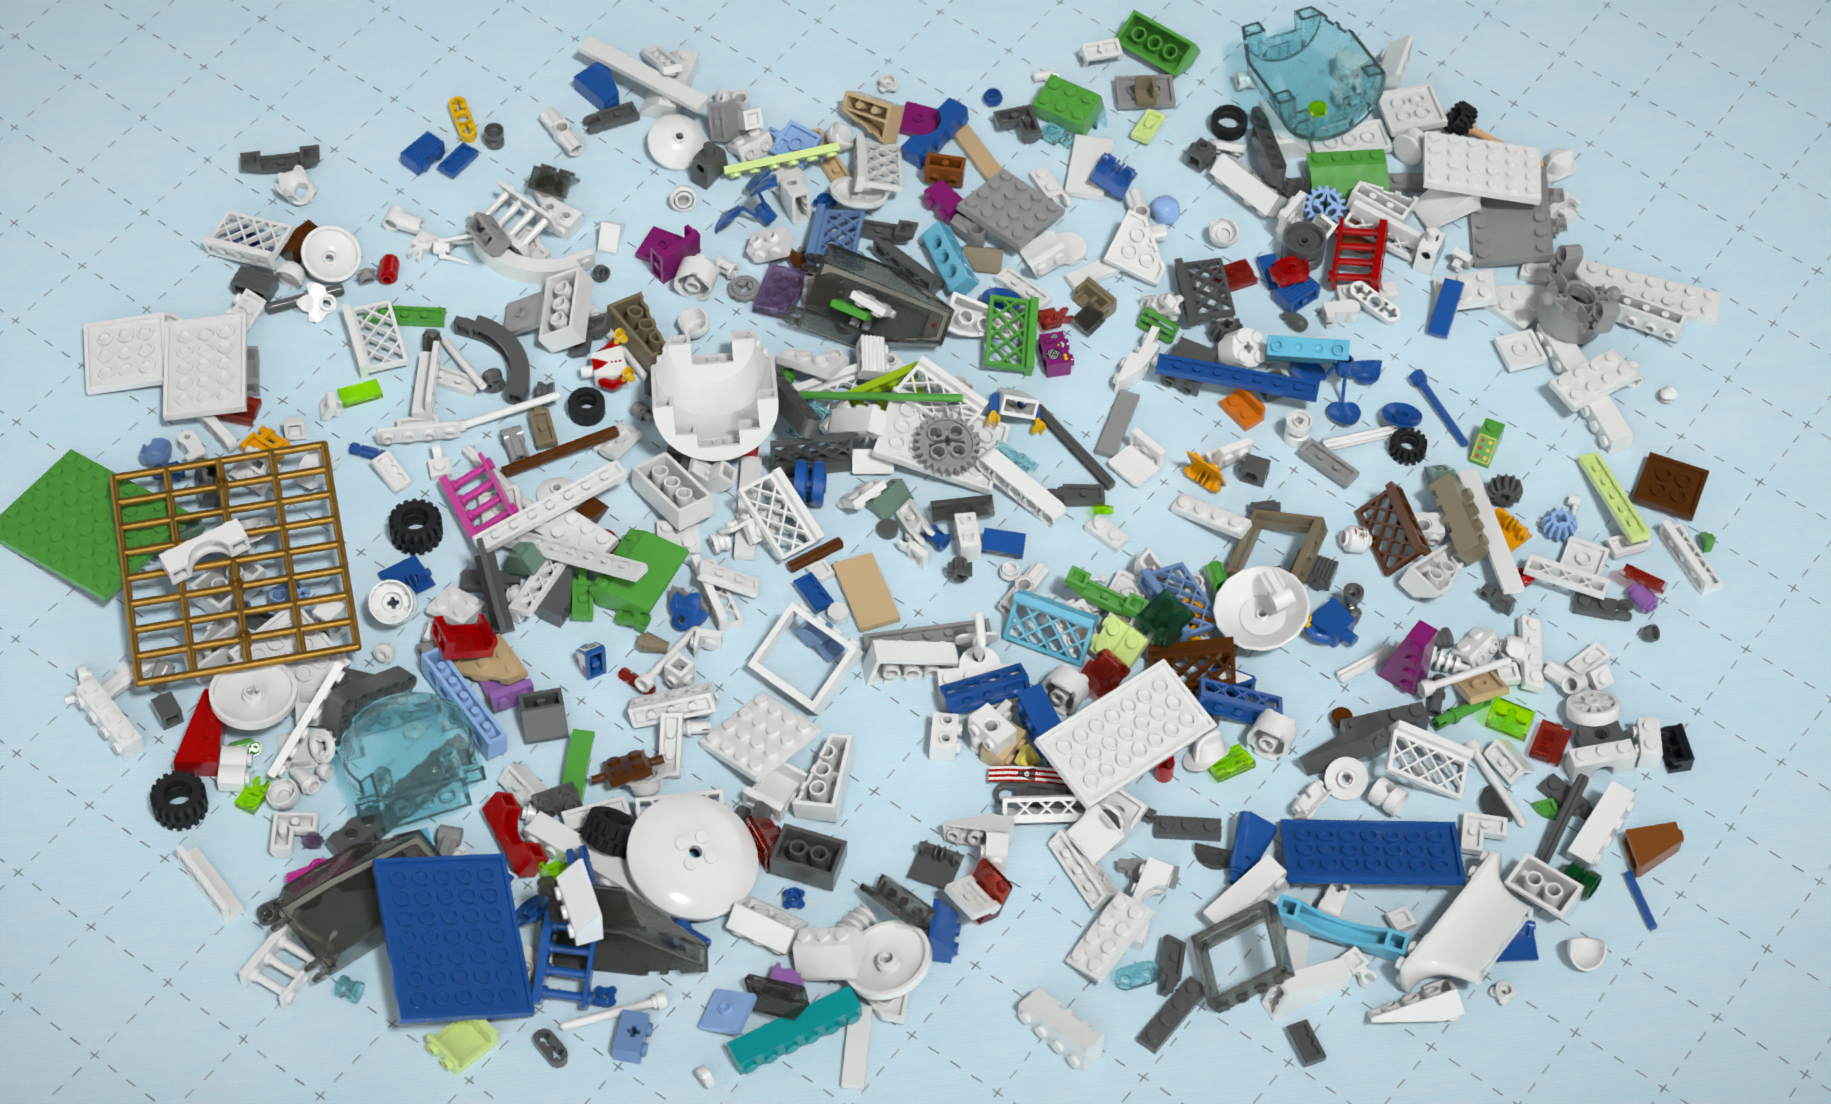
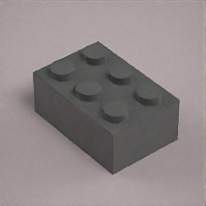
M784 823L770 857V873L833 891L847 857L848 841Z

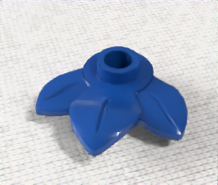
M679 592L673 595L670 609L673 613L672 624L677 630L686 631L691 626H700L706 621L709 614L704 610H700L701 595L699 592L690 593L685 597ZM684 616L685 620L680 624L679 619Z

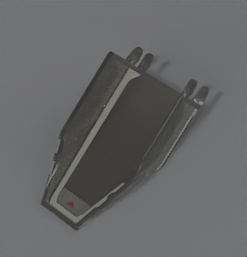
M828 243L824 255L806 254V260L820 265L819 267L808 263L802 265L804 271L816 274L804 308L793 304L787 305L786 310L795 315H801L800 318L784 314L782 319L785 323L851 348H857V342L863 334L884 337L885 345H888V347L942 346L955 310L935 294L932 295L925 290L922 284H917L905 271L832 243ZM853 290H860L876 297V300L890 305L891 309L897 313L893 319L891 317L878 318L874 316L869 330L865 331L860 329V327L857 328L849 324L852 315L833 308L830 304L832 299H842L854 304L855 300L851 299L850 295Z
M420 829L396 834L387 839H373V842L355 843L286 884L281 890L277 903L263 915L262 920L267 922L277 914L282 917L273 923L270 927L271 931L276 932L287 924L315 957L303 970L309 973L321 965L324 969L316 973L312 981L315 984L322 982L385 941L372 868L373 859L442 855Z
M552 876L540 877L537 881L539 895L552 898L548 915L551 922L569 924L568 919H563L560 909V906H563L562 901H557L554 887H557V880ZM592 884L602 914V925L604 928L603 939L598 940L594 971L636 976H648L649 972L660 971L661 975H668L670 970H680L681 974L708 972L709 950L707 943L625 888ZM543 913L540 917L541 929L543 927L545 913ZM554 931V935H557L556 943L576 946L574 938L569 937L568 931ZM590 943L582 944L579 946L590 947ZM558 952L553 954L552 964L554 966L587 970L588 956Z

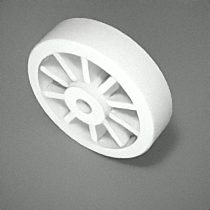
M1580 691L1571 695L1566 700V716L1569 720L1579 725L1590 727L1608 725L1615 722L1621 714L1619 698L1606 691Z

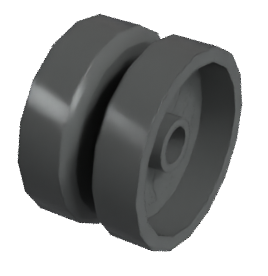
M1300 221L1290 224L1285 229L1283 235L1281 258L1288 256H1297L1298 260L1306 258L1309 262L1310 271L1317 269L1323 262L1327 241L1326 233L1320 226L1312 222Z

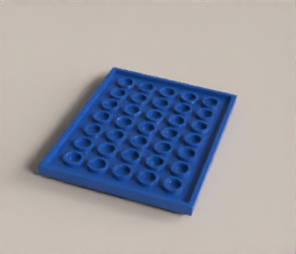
M505 853L373 859L372 868L399 1024L534 1016L535 1008Z

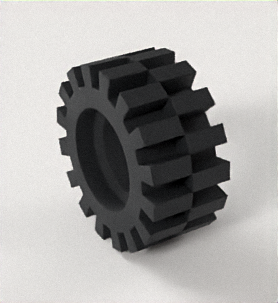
M1459 101L1454 104V108L1451 107L1450 113H1447L1448 126L1444 127V130L1450 134L1455 133L1459 136H1465V133L1468 134L1469 129L1472 130V125L1476 123L1475 119L1478 118V111L1467 102Z
M1411 427V430L1404 428L1402 431L1399 428L1391 436L1389 454L1391 457L1393 456L1394 461L1399 460L1398 464L1402 465V462H1405V466H1409V463L1413 466L1416 465V461L1419 464L1424 459L1428 441L1425 439L1424 434L1420 435V430L1415 432V428ZM1401 444H1411L1415 449H1405Z

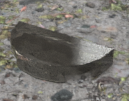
M1490 784L1485 787L1479 797L1481 812L1486 815L1506 817L1508 822H1511L1513 817Z
M1199 843L1194 845V855L1201 865L1211 870L1228 868L1231 850Z

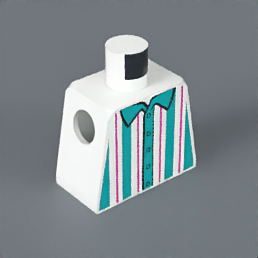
M1435 227L1427 228L1418 245L1412 270L1428 276L1432 275L1444 252L1445 233ZM1427 253L1430 254L1429 259L1424 258L1427 255Z

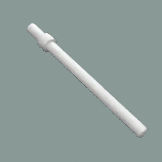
M590 303L589 318L600 315L601 312L598 308ZM610 328V333H607L606 336L610 340L615 339L614 331ZM619 343L622 345L624 358L644 382L648 375L626 346Z
M556 391L467 420H457L460 422V432L466 431L467 428L561 399L560 393Z

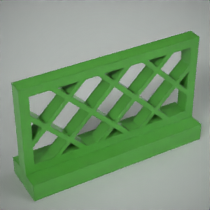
M990 294L984 367L1021 371L1024 376L1032 375L1035 364L1039 297L1031 296L1030 300ZM994 302L1002 303L1005 308L998 311L994 307ZM1015 305L1025 306V311L1018 314L1013 307ZM1008 310L1015 316L1010 321H1007L1002 315ZM996 318H999L1004 323L998 329L992 323ZM1017 320L1023 325V328L1019 331L1011 325ZM1007 327L1013 333L1008 339L1001 333ZM995 335H998L1003 341L997 346L991 341V338ZM1016 337L1022 342V345L1017 349L1010 342ZM1005 345L1013 351L1007 356L1000 350ZM996 352L1002 359L998 362L989 361L990 355ZM1016 355L1021 360V365L1013 364L1009 359Z

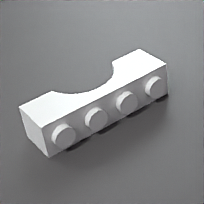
M235 518L219 527L206 531L198 537L187 540L179 546L166 550L159 555V558L172 584L175 585L193 576V567L202 556L213 552H221L234 557L251 549V545L246 532L238 519Z
M1149 857L1147 863H1142L1138 875L1141 877L1139 882H1134L1130 892V895H1133L1132 898L1143 904L1150 896L1166 894L1174 875V866ZM1149 922L1129 946L1130 948L1142 952L1150 933Z

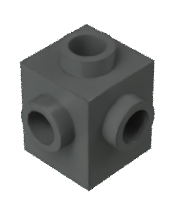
M1200 137L1189 146L1185 164L1202 173L1209 165L1211 166L1215 162L1217 157L1215 155L1216 146Z

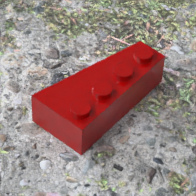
M209 689L203 690L173 761L177 773L185 770L187 774L192 772L195 776L218 777L221 746H224L226 724L218 719L212 711L209 701Z

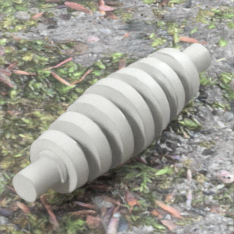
M1395 640L1393 648L1397 649L1402 642ZM1434 647L1430 668L1434 662L1436 663L1434 670L1439 671L1440 666L1443 665V672H1448V669L1452 668V674L1470 669L1471 666L1462 663L1460 657L1457 656L1456 660H1452L1453 654L1450 652L1447 658L1444 657L1445 650L1443 649L1437 655L1438 647Z

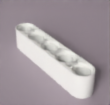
M990 447L977 459L976 466L984 475L1046 525L1052 526L1066 513V507L1059 499L997 449Z

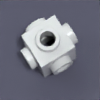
M678 652L664 666L666 683L676 689L691 686L695 681V663Z

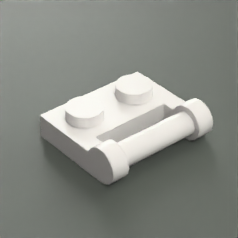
M972 875L947 884L944 892L972 920L990 913L993 915L1001 908V904L997 900H993L976 883V879Z

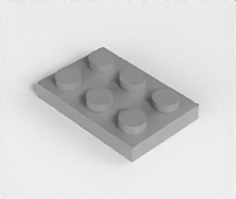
M1172 74L1155 75L1157 84L1156 105L1137 106L1134 96L1135 77L1145 75L1115 76L1114 83L1118 109L1175 108L1176 100Z

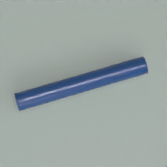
M1631 870L1626 871L1623 875L1649 930H1654L1658 926Z

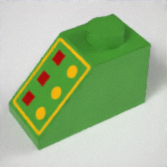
M1489 418L1485 419L1469 462L1487 469L1489 468L1501 443L1505 424Z

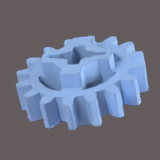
M1319 185L1317 191L1312 188L1310 191L1311 195L1307 194V201L1305 202L1306 209H1304V214H1309L1307 221L1313 219L1316 215L1314 212L1323 213L1325 216L1334 214L1329 219L1338 224V218L1343 217L1344 214L1342 212L1346 210V207L1342 206L1345 204V199H1340L1342 193L1336 194V188L1334 187L1332 190H1329L1328 185H1326L1325 189H1322ZM1324 200H1325V204H1326V208H1327V209L1325 210V213H1324V209H1323V206H1322V204L1324 203Z

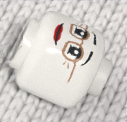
M1350 525L1341 531L1339 541L1346 552L1364 553L1372 544V536L1369 535L1366 527Z

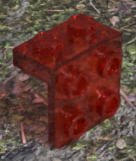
M987 858L979 861L972 876L976 879V883L993 900H997L1001 904V908L993 915L990 913L975 919L979 924L999 916L1013 888L1011 882Z

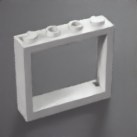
M791 602L747 666L819 716L864 652L858 648L860 644L849 637L846 640L841 637L843 635L842 631L834 626L831 629L825 625L827 621L819 615L811 616L809 614L811 610L802 603L797 606ZM797 615H800L848 649L846 655L813 701L762 666Z

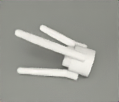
M463 234L434 239V255H439V259L469 264L467 260L446 254L451 252V245L474 243L473 239H467L473 236L471 234Z

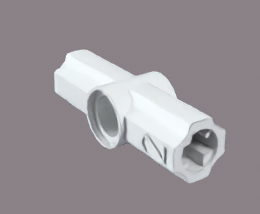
M545 108L540 114V120L553 134L554 141L562 145L570 156L576 157L580 155L584 150V144L571 129L570 122L563 119L554 108Z
M1034 562L1024 575L1019 576L1015 580L1013 588L998 604L1002 614L1009 617L1014 602L1013 597L1017 590L1021 588L1034 593L1048 577L1049 570L1044 564ZM1018 604L1016 612H1018L1022 605Z
M159 658L141 660L143 678L154 670L155 664L160 660ZM132 661L121 663L116 668L115 674L100 684L112 700L128 688L131 690L137 688L134 681Z

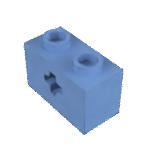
M622 1010L613 1045V1060L635 1064L641 1063L642 1056H646L648 1051L647 1036L651 1037L653 1032V1023H650L649 1013Z

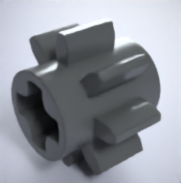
M958 556L953 558L952 562H948V577H952L955 582L962 583L967 581L968 577H972V562L967 563L965 557Z

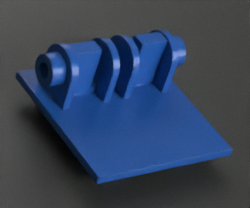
M1104 152L1089 180L1122 201L1132 180L1135 179L1138 173L1128 165L1124 168L1126 164L1124 162L1122 165H1119L1120 159L1117 160L1110 153Z
M416 555L378 572L382 581L398 580L410 586L415 594L436 585L430 577L432 575L429 568L425 569Z
M1526 921L1495 962L1539 960L1534 930L1536 929L1535 921Z

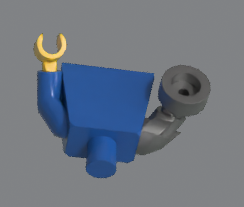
M1348 583L1344 586L1342 597L1346 602L1345 608L1336 598L1332 597L1312 616L1309 613L1308 622L1304 630L1314 643L1334 648L1342 641H1345L1350 646H1353L1358 641L1359 636L1353 630L1362 615L1358 604L1363 600L1364 589L1360 584Z

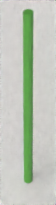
M798 391L804 399L963 402V394Z

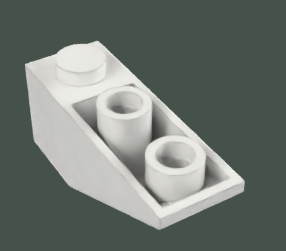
M989 814L946 821L943 823L944 842L981 846V844L986 845L987 832L1009 834V848L1015 836L1014 816Z

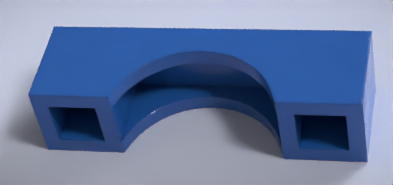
M949 97L937 109L939 127L926 135L913 134L901 146L903 160L922 169L925 166L927 153L941 151L944 145L954 138L956 133L968 123L969 115L965 105Z

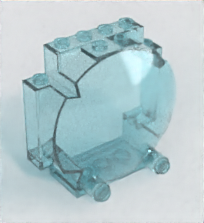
M410 689L370 701V705L362 709L352 719V725L345 729L340 746L336 747L357 816L361 818L380 812L386 831L472 805L467 785L486 780L484 766L473 737L471 724L464 709H461L449 699L438 698L436 694L412 692Z

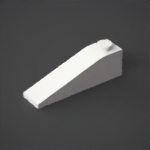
M1279 99L1260 100L1261 110L1268 117L1267 123L1272 128L1284 159L1306 158L1307 153H1312L1309 140Z

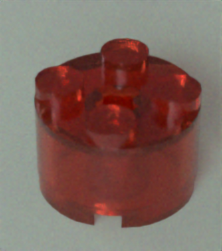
M1108 648L1099 651L1096 654L1098 658L1094 662L1090 659L1081 671L1089 679V689L1099 698L1121 686V681L1131 672V669Z

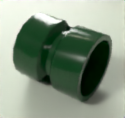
M1574 860L1564 873L1584 886L1581 897L1586 900L1592 897L1602 880V875L1594 870L1587 871L1586 865L1578 860Z

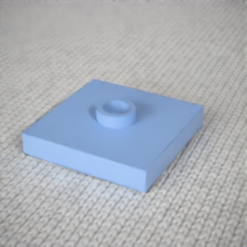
M715 989L698 1026L704 1031L741 1035L756 1003L757 996L755 993Z

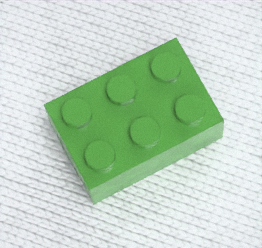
M1053 74L1050 75L1032 104L1035 116L1079 135L1088 134L1104 108L1101 95Z

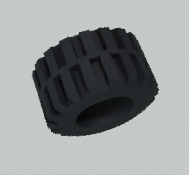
M416 498L412 499V501L405 500L403 504H397L396 509H392L389 516L392 544L395 545L397 550L402 549V553L407 554L409 552L411 555H416V553L424 555L426 551H433V547L437 548L439 542L442 541L443 535L442 517L438 507H433V503L430 501L426 503L425 499L418 501ZM413 525H422V526H423V527H421V528H419V529H410V528H408V527L413 526Z
M175 770L169 775L165 773L163 778H158L156 785L151 787L150 801L153 815L162 827L167 826L168 830L172 831L174 828H177V831H182V828L189 830L192 825L197 826L200 824L199 820H204L206 817L205 813H208L209 805L206 788L199 776L195 777L194 773L190 772L187 774L185 770H181L180 773H177ZM178 797L189 798L186 802L181 804L170 803L173 799Z
M595 806L590 809L580 835L587 844L602 853L625 857L628 837L636 820L620 810L606 806Z

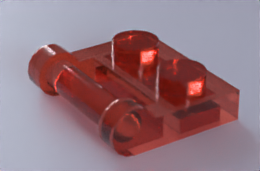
M1626 563L1624 567L1625 577L1636 582L1641 581L1646 584V587L1664 594L1668 582Z

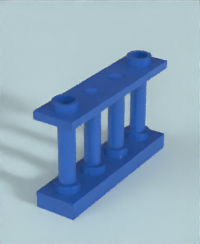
M545 911L532 992L533 1003L543 1005V1000L550 997L582 1002L581 1008L588 1010V1005H592L594 999L591 985L598 940L591 942L590 947L556 943L553 940L554 931H567L569 922L559 921V918H556L555 912ZM558 952L588 956L587 970L552 966V963H549L550 954ZM558 975L585 979L583 993L549 988V986H546L547 976Z

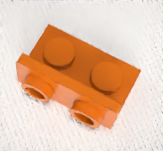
M1236 388L1234 393L1219 402V407L1245 432L1264 421L1266 408L1249 390Z

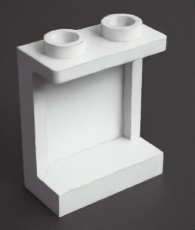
M785 761L760 782H755L752 787L747 786L743 791V804L753 809L755 803L761 800L771 807L772 814L770 818L781 823L792 808L793 800L795 797H798L803 782H806L808 779V774L802 768L794 767Z

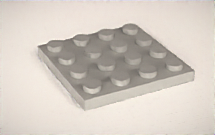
M1004 168L960 201L956 207V210L1017 251L1021 250L1060 219L1066 210Z

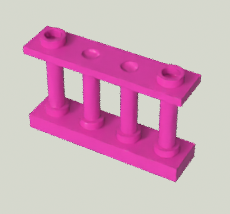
M481 452L478 456L482 464L457 480H450L446 474L438 478L471 540L472 536L519 512L516 504L510 502L493 470L496 468L490 457L485 458ZM487 471L490 477L489 480L465 495H459L458 491L461 486ZM495 486L498 492L496 496L473 510H467L466 506L469 501ZM503 501L506 510L480 526L478 524L475 525L476 517Z

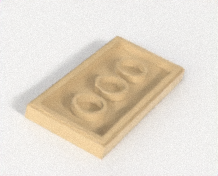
M873 553L832 563V568L860 633L900 622V615Z

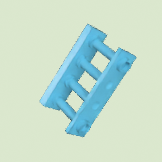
M1268 335L1266 361H1293L1325 365L1337 363V360L1349 361L1350 340Z

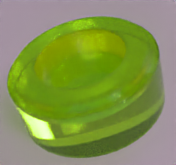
M1316 100L1308 105V114L1311 117L1321 118L1328 112L1327 104L1323 101Z

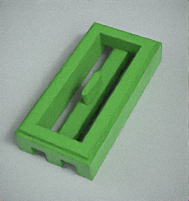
M832 299L831 307L864 321H872L874 317L870 311L842 299Z
M1144 307V312L1141 314V319L1138 321L1137 326L1148 332L1152 326L1145 323V321L1159 327L1160 330L1168 334L1166 335L1159 331V338L1169 344L1173 343L1180 325L1151 308ZM1148 314L1158 319L1159 321L1165 323L1166 325L1172 327L1173 331L1163 326L1162 324L1154 321L1153 319L1147 317Z

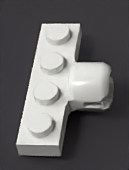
M1522 614L1518 618L1519 637L1507 634L1504 639H1501L1498 652L1502 658L1510 657L1512 662H1517L1520 665L1521 688L1540 694L1544 690L1541 620Z

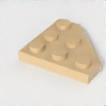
M500 633L496 634L498 644L494 649L493 657L451 659L462 676L472 677V680L489 682V680L500 681L501 684L511 685L527 678L528 672Z

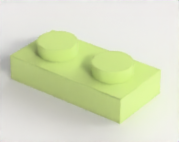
M1148 108L1131 132V138L1148 145L1165 122L1166 115Z

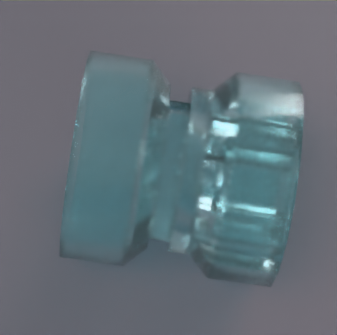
M341 975L336 983L334 995L339 998L346 997L348 1001L357 1004L363 995L365 983L359 980L352 981L350 977Z

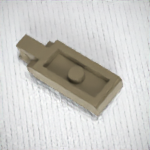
M541 405L532 407V410L528 413L537 449L558 446L549 409L542 408Z

